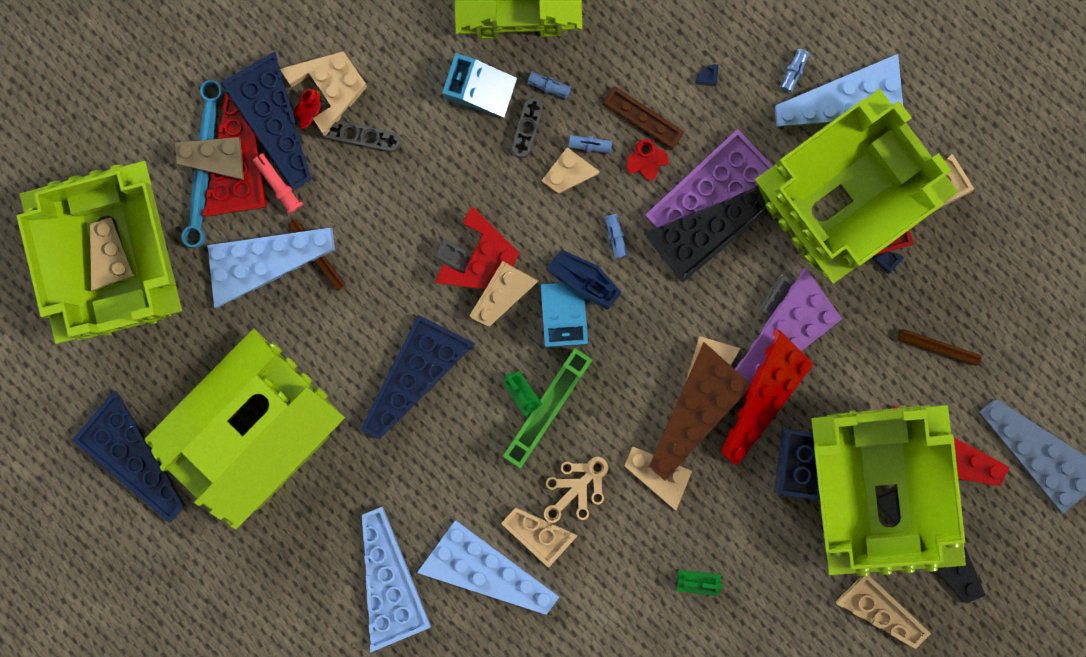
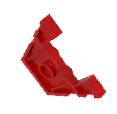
M470 207L462 224L481 233V237L463 273L443 264L435 282L486 289L502 261L514 266L519 252L474 207Z

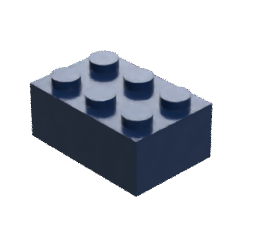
M782 429L774 493L820 500L813 433Z

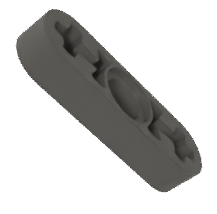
M537 98L528 99L523 107L512 144L513 154L518 158H526L533 146L543 112V104ZM533 103H536L539 111L535 110L533 118H537L536 121L531 118H524L525 115L530 116V108L528 106H532ZM525 123H531L534 127L533 131L529 134L521 130L522 125ZM519 135L523 138H531L530 141L526 139L525 148H527V151L523 150L522 153H518V148H516L522 142V138H518Z

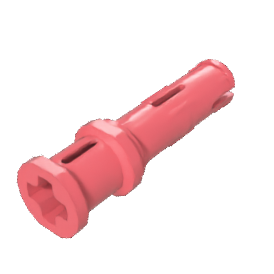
M264 153L259 155V159L256 157L252 161L276 192V199L282 202L287 209L288 215L303 205L293 194V189L283 182Z

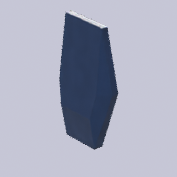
M561 250L545 269L575 294L606 310H609L621 294V291L598 265L564 250Z

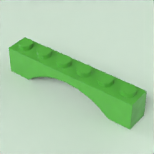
M574 348L541 398L542 405L531 413L503 455L504 458L519 468L523 466L592 362L591 358Z

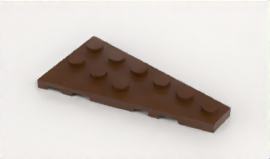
M705 342L702 344L649 465L664 481L668 479L748 391L751 384Z

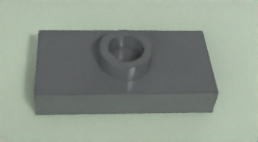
M443 238L433 257L463 273L472 254Z
M780 274L760 306L759 311L771 317L795 282Z

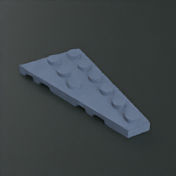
M994 399L978 412L1060 513H1065L1086 495L1085 455L997 399Z

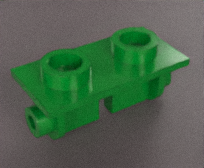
M520 370L514 375L508 373L505 376L506 380L503 382V385L525 417L542 405V402Z
M678 570L676 592L711 596L720 595V591H722L721 574Z

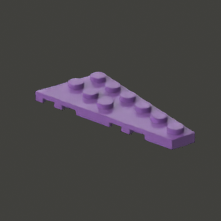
M737 129L657 203L645 217L656 228L758 187L755 179L773 165Z
M806 268L802 269L799 278L788 290L787 296L782 303H779L772 316L762 328V332L757 340H754L750 346L751 349L735 368L750 383L758 367L764 363L767 356L764 353L767 346L771 347L775 338L773 336L775 328L780 330L802 351L842 320Z

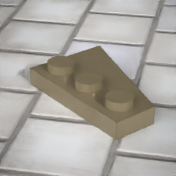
M239 137L175 143L176 163L178 165L244 181L242 147Z

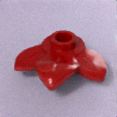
M316 89L305 90L301 96V101L293 112L294 119L301 118V129L307 128L311 124L313 117H316L320 111V93Z
M642 139L636 144L635 152L628 157L627 170L629 174L640 170V173L647 180L653 181L657 176L659 166L669 164L668 156L664 150L656 148L653 141ZM644 146L649 148V152L646 154L641 150Z

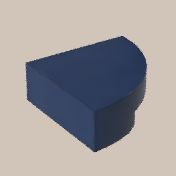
M719 64L710 65L698 74L695 84L716 87Z
M884 253L875 257L873 261L890 274L904 257L897 253Z

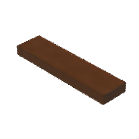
M615 86L602 104L671 150L674 149L684 134L683 130Z

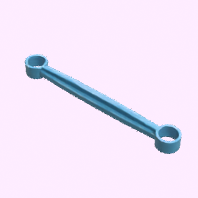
M208 80L200 88L205 104L198 141L214 139L217 103L224 97L222 86L214 80ZM215 85L219 87L217 97L213 99L206 97L205 92L209 86ZM194 169L189 227L185 228L181 235L183 243L191 248H199L205 242V233L201 230L210 172ZM192 230H197L200 233V240L195 245L187 242V235Z

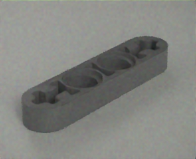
M342 121L335 122L332 125L334 129L340 130V137H337L339 134L333 131L330 132V135L324 136L322 134L328 140L386 152H396L401 146V140L394 132ZM349 128L356 131L353 139H346L344 136L345 131ZM368 133L376 134V141L372 144L365 141V136ZM380 134L383 135L382 138L384 140H390L391 137H394V141L397 142L392 144V147H389L386 142H381V146H378Z

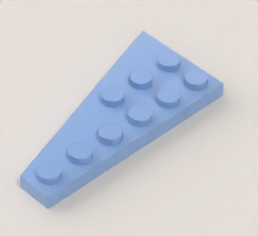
M898 54L776 105L777 127L831 123L879 88L892 105L898 100L903 105Z
M325 228L208 245L214 308L224 306V304L236 300L252 290L254 291L282 277V275L334 251L333 229Z
M383 506L362 515L371 643L370 653L431 628L430 621Z
M457 520L454 521L417 572L546 615L559 598L556 593Z

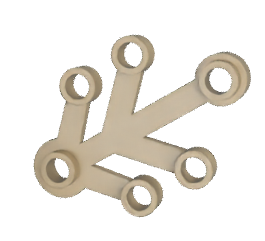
M594 457L588 463L572 464L569 461L562 463L561 471L564 474H571L572 471L587 472L581 479H557L555 477L547 479L546 486L550 490L572 487L555 505L546 507L544 517L548 522L555 523L559 521L561 511L577 494V517L580 520L587 519L589 517L587 509V484L592 479L594 482V493L591 496V500L597 505L603 503L602 477L608 471V464L601 457ZM597 463L601 465L599 472L593 469V466ZM565 464L571 465L569 472L563 470ZM550 479H554L556 481L555 487H550L548 485V481ZM596 494H600L602 496L600 502L594 501V496ZM581 509L587 511V515L585 517L579 516V511ZM550 510H555L557 512V515L554 518H551L548 515V512Z

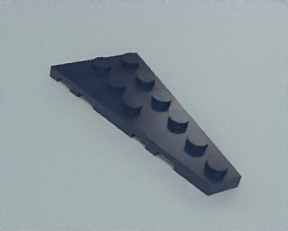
M273 52L221 82V86L287 184L293 189L292 191H295L311 181V175L305 155L303 154L299 133H297L295 119L282 80V73L278 66L276 52Z
M418 315L360 430L381 439L476 343Z
M113 391L72 441L171 523L186 505L167 473L160 469L161 463L154 458L151 452L152 448L146 443L144 435L117 391Z

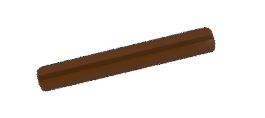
M297 219L292 220L288 224L292 233L305 231ZM325 256L314 260L337 291L345 286V282Z
M905 329L900 330L898 335L899 341L974 366H978L981 362L982 356Z

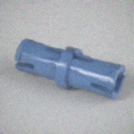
M797 49L796 55L791 65H788L786 69L787 74L780 85L782 90L789 93L793 92L798 78L802 76L804 65L810 56V53L806 50Z
M533 71L527 83L544 90V93H552L564 99L568 98L571 86L555 81L553 77H544Z
M570 135L568 148L587 150L588 153L596 151L610 154L612 146L611 140L594 139L593 136L587 138Z
M618 214L604 217L609 232L608 240L611 241L614 258L627 256L628 253L623 239L625 235L621 231Z

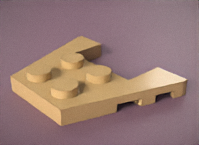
M344 51L280 69L291 87L311 76L330 104V108L313 118L324 136L329 133L331 126L340 120L342 113L347 107H351L367 88L366 83Z

